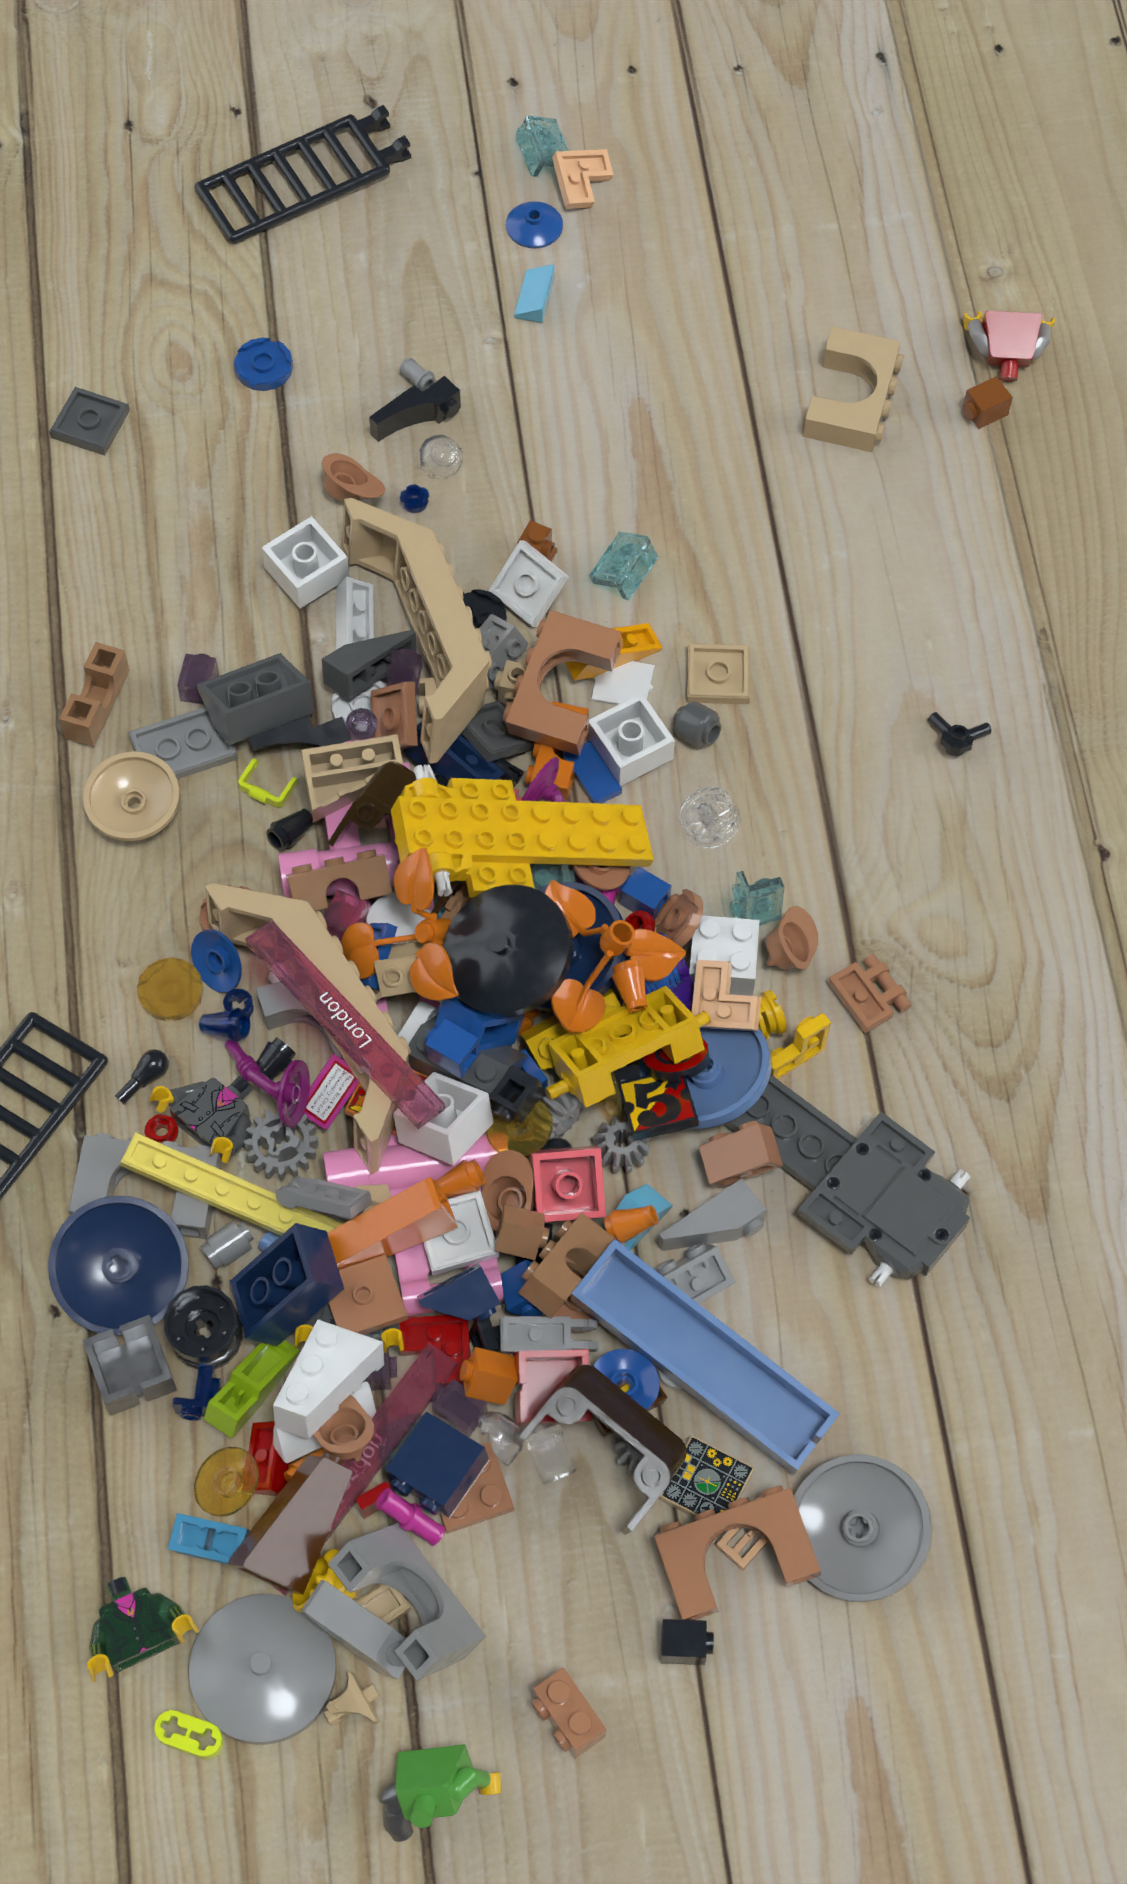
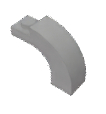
M293 981L275 982L256 988L258 1002L268 1030L291 1023L312 1025L324 1034L332 1054L334 1053L343 1059Z

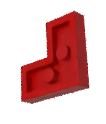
M452 1315L408 1317V1320L400 1322V1331L402 1332L404 1350L400 1351V1355L435 1353L436 1386H464L463 1381L460 1380V1369L463 1361L470 1358L469 1320Z

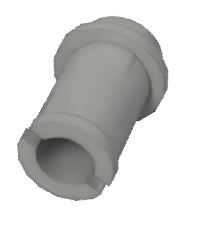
M407 358L402 362L399 369L400 373L405 375L421 391H424L436 382L433 372L423 369L414 359Z

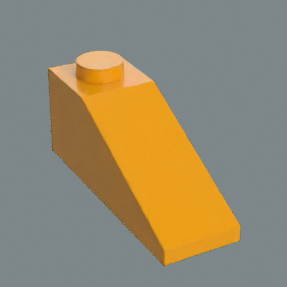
M649 623L611 628L621 632L623 646L614 668L631 661H638L659 652L663 648ZM565 662L574 681L593 678L607 672V670L581 662Z

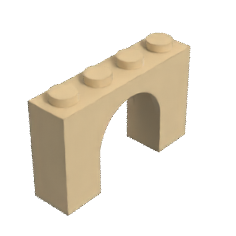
M832 326L825 349L823 367L851 373L863 378L869 383L873 393L866 399L854 403L839 402L812 395L805 419L803 437L873 452L875 441L881 442L885 424L881 423L882 417L888 418L891 401L887 400L888 394L894 395L898 377H893L894 371L900 372L904 354H899L901 341Z

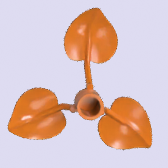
M420 848L399 864L394 875V889L398 900L404 905L411 904V911L426 918L417 924L415 934L374 940L372 926L365 922L352 924L346 929L341 939V945L344 951L343 955L347 961L352 960L357 966L360 973L359 979L371 977L376 972L374 961L379 960L376 946L417 940L424 946L416 952L418 959L410 966L411 983L415 991L426 999L446 1000L459 995L453 980L451 962L443 947L446 932L452 921L448 918L437 919L436 913L424 911L432 903L434 882L427 848Z
M552 880L545 890L544 894L550 897L566 915L572 929L573 938L578 932L584 937L602 934L600 937V947L605 955L584 986L577 980L566 979L551 997L554 1014L562 1027L570 1033L586 1032L595 1027L602 1019L605 1012V999L602 994L589 988L612 956H618L624 951L626 956H630L629 960H638L640 966L644 967L645 980L655 982L668 976L686 955V951L667 937L651 930H634L631 924L624 920H617L610 927L607 924H603L601 927L589 929L595 922L596 912L594 905L584 894L561 885L555 880Z

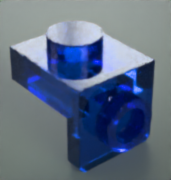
M199 1365L194 1399L173 1398V1408L175 1413L179 1414L181 1418L198 1421L201 1420V1416H205L208 1402L221 1390V1378H217L213 1366Z

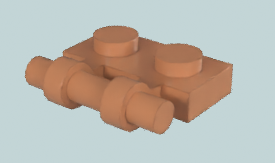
M874 954L867 956L863 961L868 967L866 971H863L858 963L855 962L830 976L828 981L865 1034L893 1017L894 1012L890 1008V1004H895L900 1012H905L912 1006L906 998L907 992L902 985H897L888 974L890 969L884 962H880ZM878 981L885 992L880 994L872 982Z

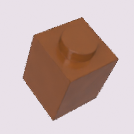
M997 376L966 390L963 412L966 418L972 420L977 428L980 429L1008 416L1013 397Z

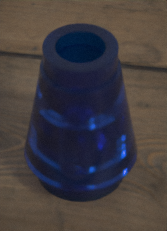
M239 1009L203 1014L199 1020V1028L203 1034L238 1042L248 1036L251 1022L246 1013Z

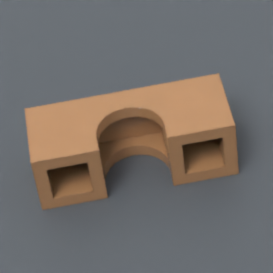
M95 642L83 667L85 682L81 694H70L59 718L64 738L93 747L129 672L125 650Z
M373 849L356 853L357 859L344 862V857L341 856L324 860V867L312 869L311 863L292 867L293 873L286 875L291 898L308 901L314 911L328 908L326 891L329 884L338 878H347L354 883L359 900L392 894L393 891L385 855H377L376 850Z
M582 1212L573 1223L568 1219L555 1234L560 1239L557 1244L550 1240L539 1254L543 1261L538 1264L534 1260L522 1275L526 1283L518 1293L551 1319L582 1280L569 1267L574 1268L585 1277L614 1239L612 1235Z

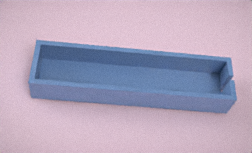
M616 1239L613 1240L571 1293V1301L594 1320H597L598 1323L634 1351L646 1356L658 1370L792 1475L797 1472L816 1444L819 1443L840 1415L834 1408Z

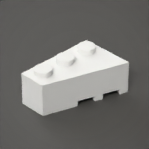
M317 1320L273 1404L275 1428L309 1439L339 1410V1405L351 1393L355 1394L362 1387L361 1383L373 1371L377 1372L384 1365L383 1342Z

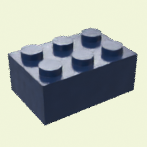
M298 1223L290 1227L230 1280L245 1338L274 1346L282 1343L296 1331L298 1326L303 1325L344 1290L327 1231Z

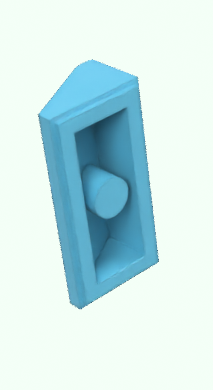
M546 265L526 270L514 318L543 323L555 278V265Z

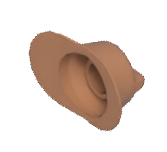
M338 453L328 454L323 458L322 467L325 472L324 488L333 498L344 503V499L348 498L359 500L361 497L378 498L384 495V484L354 459Z
M799 906L790 907L785 912L780 923L767 934L765 943L768 956L765 963L768 966L777 965L782 970L793 968L806 970L817 950L818 932L813 919L803 908Z
M503 1150L493 1155L485 1167L484 1176L486 1184L482 1186V1198L491 1228L497 1231L505 1204L533 1210L534 1176L529 1160L520 1152Z
M350 1394L339 1405V1410L313 1436L326 1453L337 1456L342 1460L353 1459L357 1463L361 1459V1453L364 1452L374 1436L375 1425L371 1417Z

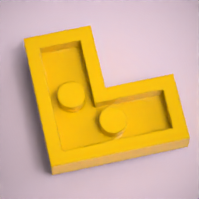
M824 1012L815 1018L809 1016L803 1019L796 1027L793 1043L785 1049L778 1047L771 1052L772 1076L779 1079L825 1050L831 1021Z

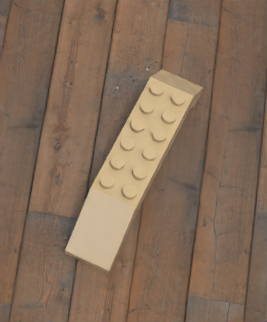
M344 499L341 545L345 555L348 557L349 565L359 564L394 581L438 687L433 695L425 696L420 738L429 763H436L484 705L485 692L489 691L487 674L488 670L492 668L491 655L488 650L485 651L483 648L481 632L479 628L475 629L473 625L472 611L469 606L466 607L464 604L462 588L460 585H456L453 567L451 563L446 562L444 546L442 542L437 541L433 530L356 499Z
M216 883L206 885L208 920L212 928L223 933L232 943L276 954L366 1092L361 1112L353 1115L354 1149L370 1174L379 1171L395 1125L393 1112L402 1104L408 1088V1072L411 1071L408 1056L411 1054V1050L403 1036L398 1037L393 1030L394 1025L391 1017L385 1010L381 1012L376 1004L377 999L369 985H363L359 979L360 973L357 966L352 960L347 961L343 955L344 951L339 939L335 935L331 937L327 931V924L320 911L315 912L308 901ZM328 992V994H326L325 996L322 997V1000H323V1001H326V1000H328L330 997H332V999L329 1000L327 1003L324 1004V1002H322V1001L320 1000V996H322L324 993ZM337 1002L339 1009L337 1011H330L328 1009L329 1003ZM336 1003L330 1005L332 1010L338 1007ZM342 1009L348 1014V1017L344 1020H339L337 1016L331 1019L332 1016ZM344 1012L338 1015L341 1019L346 1016ZM350 1018H352V1020H350L346 1024V1026L350 1027L355 1023H357V1025L348 1030V1028L344 1026V1023ZM355 1028H361L364 1034L357 1038L353 1036L352 1031ZM358 1029L354 1034L359 1036L362 1034V1030ZM366 1034H367L372 1040H371L370 1042H368L366 1045H364L363 1047L359 1048V1046H361L362 1044H364L365 1042H367V1041L369 1040L368 1037L366 1036Z

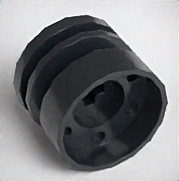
M207 1285L192 1286L179 1292L167 1307L164 1315V1332L176 1357L187 1367L199 1371L216 1370L228 1364L236 1356L243 1341L242 1324L232 1300L221 1290ZM205 1327L211 1331L212 1335L206 1338L203 1334L201 1335L199 1330Z

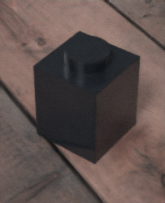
M663 1619L661 1628V1664L705 1665L707 1654H713L714 1633L707 1632V1621Z

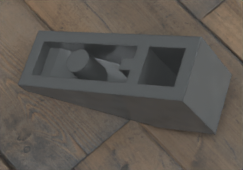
M408 630L343 645L322 658L324 684L350 700L417 657L416 632Z

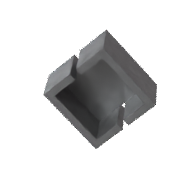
M150 1315L119 1326L126 1344L119 1345L113 1329L82 1340L110 1416L140 1405L138 1398L145 1396L148 1402L177 1391Z

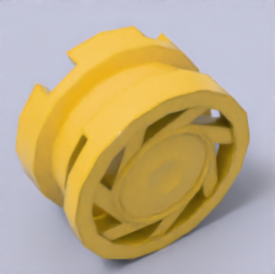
M771 989L761 992L758 1028L763 1033L765 1039H769L770 1034L780 1035L787 1031L786 1019L781 1005L778 1006L775 1002L777 997Z

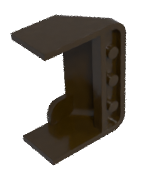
M395 761L387 762L379 767L352 803L327 844L333 847L338 843L352 822L362 828H372L381 822L386 813L392 817L391 809L405 786L416 781L415 773ZM461 881L450 882L452 893L445 897L443 894L431 913H436L437 915L440 913Z
M580 1365L570 1372L514 1442L520 1447L546 1414L560 1424L570 1425L577 1422L587 1410L643 1456L642 1460L635 1467L633 1480L637 1489L646 1498L620 1529L626 1535L634 1530L667 1488L685 1461L687 1454L686 1446L680 1437L598 1369L591 1365Z

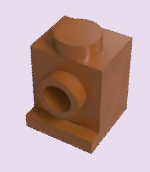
M530 520L517 544L520 540L526 541L552 562L557 553L555 543L552 542V529Z

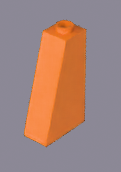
M428 1177L327 1232L338 1269L340 1270L384 1254L386 1257H389L457 1229L458 1225L448 1197L431 1177Z

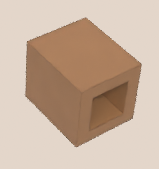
M505 1204L496 1231L495 1251L535 1260L538 1249L545 1248L549 1236V1228L544 1227L545 1214Z

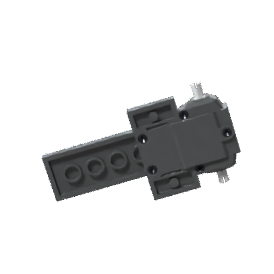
M770 1075L767 1087L758 1101L745 1113L725 1123L735 1132L739 1131L740 1125L751 1121H758L760 1124L772 1127L783 1164L781 1167L813 1191L799 1207L797 1214L851 1255L864 1241L867 1249L872 1252L879 1266L873 1275L869 1277V1281L872 1284L876 1281L875 1287L881 1288L889 1276L907 1280L921 1273L927 1276L967 1227L970 1217L966 1215V1211L970 1201L967 1195L961 1191V1188L970 1179L969 1174L966 1172L963 1175L964 1170L958 1169L953 1178L947 1180L929 1170L925 1166L934 1157L935 1151L883 1112L877 1115L857 1139L774 1076Z

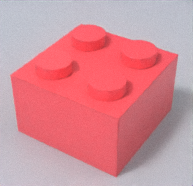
M594 1145L528 1151L529 1162L534 1176L533 1211L545 1214L544 1222L566 1221L567 1219L576 1220L581 1212L589 1218L606 1217L601 1148Z

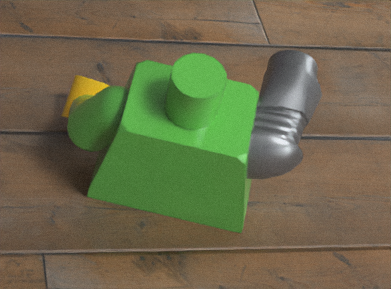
M466 1744L398 1752L396 1781L386 1786L379 1796V1801L384 1804L385 1830L394 1841H405L413 1834L411 1824L419 1828H426L431 1825L433 1818L453 1816L458 1812L463 1800L475 1788H479V1794L481 1795L501 1793L500 1772L488 1773L486 1770L473 1768Z

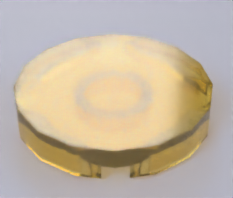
M170 957L157 960L147 966L140 975L137 985L138 998L146 1013L157 1020L174 1019L176 1021L184 1019L192 1014L202 1001L203 984L201 975L194 965L184 959Z

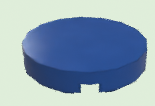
M262 337L252 339L239 348L236 359L234 358V368L238 380L244 386L252 390L268 391L286 383L292 374L293 360L290 350L284 343L278 340L276 343L270 341V338Z

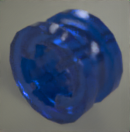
M233 989L225 995L223 1005L225 1014L230 1020L243 1022L252 1016L254 1005L252 996L248 991ZM236 1001L240 1004L244 1001L245 1008L242 1010L237 1007L233 1010L232 1003Z

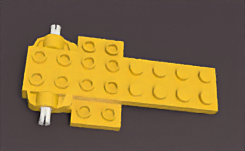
M418 765L414 768L416 781L405 786L391 809L395 843L398 847L400 863L418 849L427 848L431 862L433 882L437 884L438 895L442 896L444 894V897L452 893L450 885L452 881H466L469 897H475L488 889L502 885L516 884L535 889L530 864L649 867L654 861L641 805L517 801L512 780L451 778L447 787L438 784L436 779L429 778L427 765L423 767Z

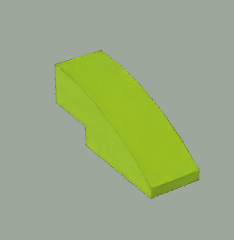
M285 1340L278 1346L260 1343L231 1372L229 1382L208 1402L204 1420L230 1438H233L270 1395L296 1359L300 1350Z

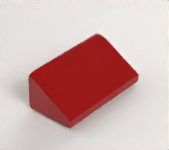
M275 1421L255 1422L252 1424L242 1489L244 1493L278 1496L287 1484L284 1472L289 1469L288 1465L291 1462L285 1463L273 1446Z

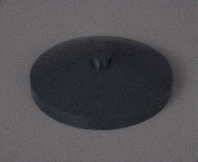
M512 884L488 889L468 901L450 923L444 938L443 947L451 962L454 984L459 993L457 997L470 1008L484 1015L513 1017L536 1009L555 994L569 971L574 943L572 929L566 915L550 897L532 887Z

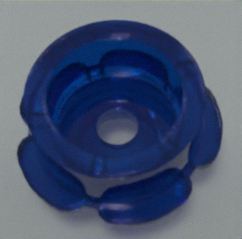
M416 484L407 486L406 490H403L400 494V501L403 503L404 508L411 513L422 512L429 503L428 490Z

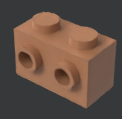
M758 1121L744 1123L739 1126V1131L732 1134L719 1133L709 1138L710 1142L699 1146L709 1185L720 1188L731 1186L741 1178L747 1180L783 1166L772 1127L760 1124Z
M564 1667L533 1688V1698L535 1700L531 1704L542 1721L546 1719L550 1721L556 1730L552 1733L553 1737L564 1752L570 1750L576 1759L605 1738V1726Z

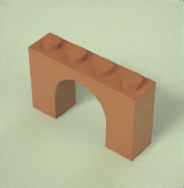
M549 610L546 620L542 619L538 625L536 633L538 637L535 648L530 647L525 660V664L528 666L524 675L520 674L516 680L514 687L516 696L513 703L507 704L503 714V721L506 723L509 734L580 756L590 730L588 716L555 706L547 701L540 692L542 681L552 668L570 661L585 663L612 672L623 646L622 635L620 631Z
M782 1485L775 1486L763 1491V1498L749 1502L748 1497L741 1498L729 1503V1510L715 1514L714 1509L707 1510L695 1515V1521L681 1526L680 1521L660 1528L661 1533L654 1537L683 1620H697L719 1612L706 1576L705 1557L711 1543L728 1530L743 1528L761 1534L771 1544L787 1587L821 1576L819 1564L791 1488L783 1490Z

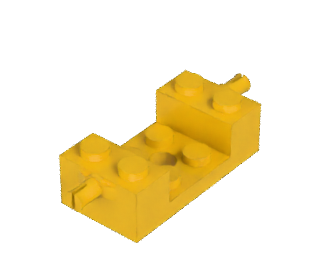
M664 986L646 995L648 1007L644 1010L630 1013L627 1010V1006L624 1005L604 1015L595 1027L586 1032H569L548 1042L556 1073L562 1079L555 1084L545 1087L548 1098L552 1101L569 1092L575 1095L587 1108L615 1094L611 1072L623 1068L635 1060L661 1048L676 1064L705 1050L700 1027L711 1023L708 1012L703 1010L693 1015L667 986Z

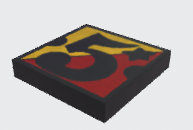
M650 1075L617 1082L619 1096L633 1142L699 1126V1119L685 1076H681V1081L677 1082L660 1081Z

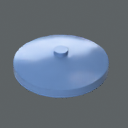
M700 1028L701 1037L708 1043L710 1061L706 1069L692 1078H689V1075L685 1076L699 1119V1126L692 1129L710 1128L732 1121L750 1109L763 1094L770 1079L772 1058L766 1039L759 1028L758 1031ZM643 1057L639 1064L641 1077L649 1075L643 1064Z

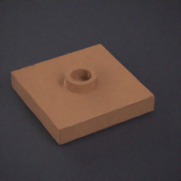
M402 682L371 690L373 738L398 734L400 749L418 746L415 682Z
M385 1254L339 1270L344 1290L328 1302L336 1326L365 1335L408 1320V1313Z

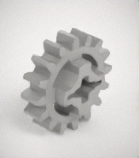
M266 1109V1118L262 1120L255 1116L253 1119L256 1128L247 1127L246 1129L250 1138L244 1140L245 1150H249L246 1153L248 1161L255 1162L256 1172H260L265 1168L266 1176L269 1179L275 1172L279 1173L281 1180H285L286 1172H291L294 1177H298L297 1168L301 1166L303 1169L308 1170L310 1167L307 1158L316 1159L317 1155L314 1147L319 1146L318 1137L313 1136L316 1133L314 1124L307 1125L309 1122L308 1116L304 1114L295 1127H285L280 1120L278 1109L277 1114L274 1115ZM295 1129L302 1134L304 1142L301 1141L300 1137L295 1136ZM259 1145H262L263 1149L268 1150L267 1158L261 1153Z

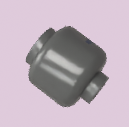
M693 701L680 707L674 715L677 737L695 747L702 748L711 745L720 735L721 723L718 713L699 702Z

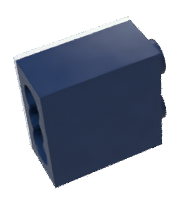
M426 1411L385 1470L391 1481L390 1486L404 1497L410 1494L420 1500V1506L429 1513L437 1515L439 1512L450 1519L490 1460L484 1446Z

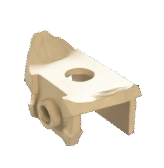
M417 940L392 944L388 959L374 961L379 990H373L377 1000L382 997L416 992L410 979V966L418 959L416 952L424 946Z

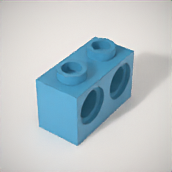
M177 1513L168 1550L228 1564L230 1557L249 1534L250 1530Z

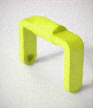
M253 758L238 780L240 790L247 793L249 797L264 804L268 803L277 808L284 806L297 786L299 779L293 776L278 798L258 786L247 783L259 763V760Z

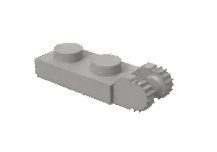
M300 1176L290 1180L288 1187L282 1186L275 1192L276 1200L281 1206H287L290 1209L300 1206L311 1209L313 1212L337 1215L342 1219H352L372 1204L371 1193L367 1190L320 1179L300 1178Z
M502 1316L499 1319L500 1353L503 1354L533 1350L589 1349V1352L598 1351V1342L571 1341V1330L584 1332L596 1330L597 1320L571 1319V1316H553L552 1319L548 1316Z

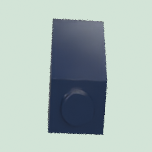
M479 1263L417 1296L422 1307L469 1321L476 1318L478 1322L497 1312L495 1307L501 1304Z

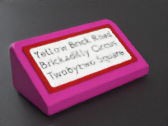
M334 1053L310 1086L309 1098L304 1112L311 1121L325 1130L330 1127L359 1084L347 1063Z

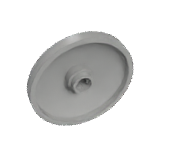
M863 1454L837 1457L813 1470L796 1491L794 1498L821 1570V1576L809 1581L825 1593L853 1602L881 1600L892 1596L906 1587L925 1564L931 1547L933 1531L930 1508L918 1484L909 1474L895 1464L876 1456Z
M274 1594L246 1596L218 1610L199 1632L189 1660L190 1687L194 1700L205 1719L217 1726L223 1735L246 1744H274L300 1734L321 1715L330 1700L335 1686L336 1655L329 1633L303 1612H297L293 1608L291 1598Z

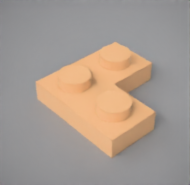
M607 149L556 151L552 156L565 209L591 208L595 200L590 181H609L614 175Z
M697 960L692 1014L696 1015L706 1010L711 1018L710 1024L708 1023L700 1028L758 1031L761 998L758 996L729 995L732 963L729 961Z

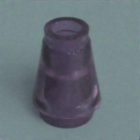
M366 708L353 710L346 719L347 731L351 736L359 740L371 737L377 730V718L372 711ZM363 724L367 726V729L360 732L359 729L356 730V727Z

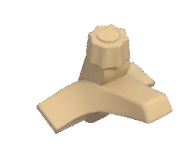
M349 1672L348 1686L345 1692L327 1704L328 1709L324 1712L325 1717L331 1725H334L352 1713L362 1714L378 1724L380 1720L370 1702L380 1697V1694L374 1684L363 1689L356 1674Z

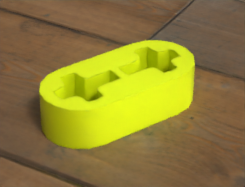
M174 1710L163 1712L155 1721V1735L166 1747L205 1760L215 1758L223 1749V1735L218 1727L210 1722ZM173 1719L177 1720L178 1727L181 1730L187 1731L186 1735L173 1733L171 1738H166L167 1733L163 1729L164 1724L171 1725ZM207 1732H212L211 1737L216 1743L214 1746L208 1745L205 1751L201 1750V1744L197 1740L191 1739L193 1734L205 1737Z

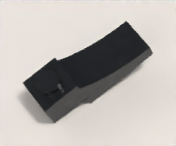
M446 376L440 378L424 391L413 385L369 417L371 436L379 442L394 432L414 424L428 421H436L440 424L445 419L453 417L461 408L460 389Z
M306 716L250 737L249 741L253 750L259 752L285 745L322 747L353 741L343 716L315 727L311 718Z

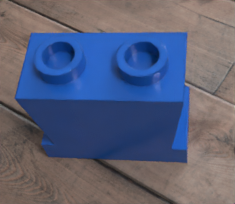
M458 997L442 1001L438 1008V1016L434 1027H439L446 1018L479 1038L481 1051L515 1044L525 1014L513 1017H492L475 1011Z

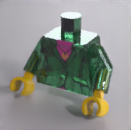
M120 1577L106 1585L112 1602L99 1609L100 1618L93 1624L89 1645L90 1659L87 1662L92 1682H96L95 1677L101 1671H107L110 1678L113 1676L112 1668L117 1674L180 1643H184V1633L188 1630H194L198 1634V1627L192 1617L187 1615L180 1605L161 1593L150 1594L146 1587L132 1592L126 1577Z

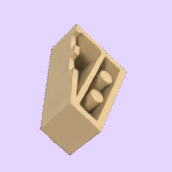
M398 734L302 750V763L313 823L353 803L383 764L395 761L403 765Z

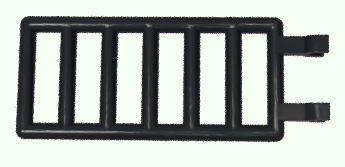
M382 105L376 108L371 115L359 120L352 114L344 116L195 183L194 188L228 242L235 244L390 173L389 164L397 160L406 161L412 158L411 153L407 149L410 147V142L404 135L396 139L391 146L380 151L377 149L368 133L390 128V123L386 119L389 116V112ZM349 127L376 168L361 173L335 133ZM325 139L351 179L336 185L310 144ZM300 150L326 190L311 196L285 158V155ZM275 161L300 199V202L286 208L259 167ZM249 172L276 213L260 219L234 178ZM224 183L250 224L235 231L209 189Z
M29 1012L0 1047V1082L50 1112L51 1115L39 1129L0 1105V1121L31 1139L19 1155L0 1144V1160L10 1165L0 1178V1200L108 1063V1058L104 1054L35 1012ZM35 1027L92 1063L79 1077L22 1041ZM13 1052L71 1087L60 1103L2 1068Z

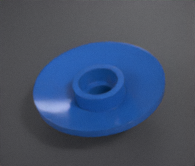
M538 201L525 202L516 206L508 214L506 230L509 237L520 246L533 249L543 248L551 245L560 237L563 230V220L560 213L549 204Z
M206 929L198 933L193 939L191 946L192 961L197 974L208 987L217 992L233 990L239 984L242 976L241 960L235 946L227 936L217 930Z
M617 1349L602 1355L593 1365V1367L598 1369L616 1385L620 1383L627 1384L630 1389L625 1393L646 1410L655 1402L660 1387L659 1375L653 1363L643 1354L630 1349Z

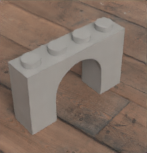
M97 1133L95 1136L84 1135L68 1210L70 1215L89 1202L113 1196L119 1182L126 1175L133 1172L120 1166L121 1160L133 1137L128 1140L115 1139L112 1135ZM162 1142L165 1146L221 1170L222 1161L220 1154L215 1153L211 1156V1147L198 1145L195 1148L182 1147L176 1142ZM176 1191L171 1219L178 1226L183 1237L206 1239L209 1235L214 1207Z
M399 1523L350 1540L328 1563L350 1593L371 1584H385L402 1593L413 1604L420 1616L422 1626L416 1628L394 1652L416 1681L465 1659L486 1637L411 1538L399 1527Z

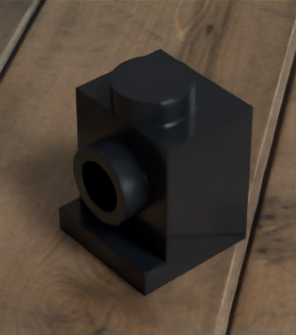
M511 1065L489 1095V1099L495 1109L493 1111L500 1120L508 1124L515 1120L522 1124L539 1099H544L546 1093L539 1079Z

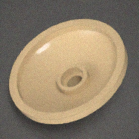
M137 751L116 754L101 762L88 777L83 792L84 808L93 826L102 834L122 841L145 839L161 831L174 817L180 801L179 784L169 765L152 754ZM133 803H140L138 808H130Z

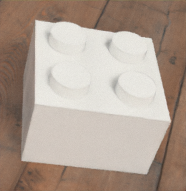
M312 516L261 547L265 569L300 609L339 585L346 577H350L348 557Z
M643 693L589 719L590 730L587 740L591 741L620 786L674 758L675 740Z
M702 915L700 924L691 940L689 972L693 982L695 983L697 960L729 961L732 963L730 994L753 996L760 920Z
M433 1072L393 1112L400 1144L451 1165H454L494 1123L489 1094L487 1092Z

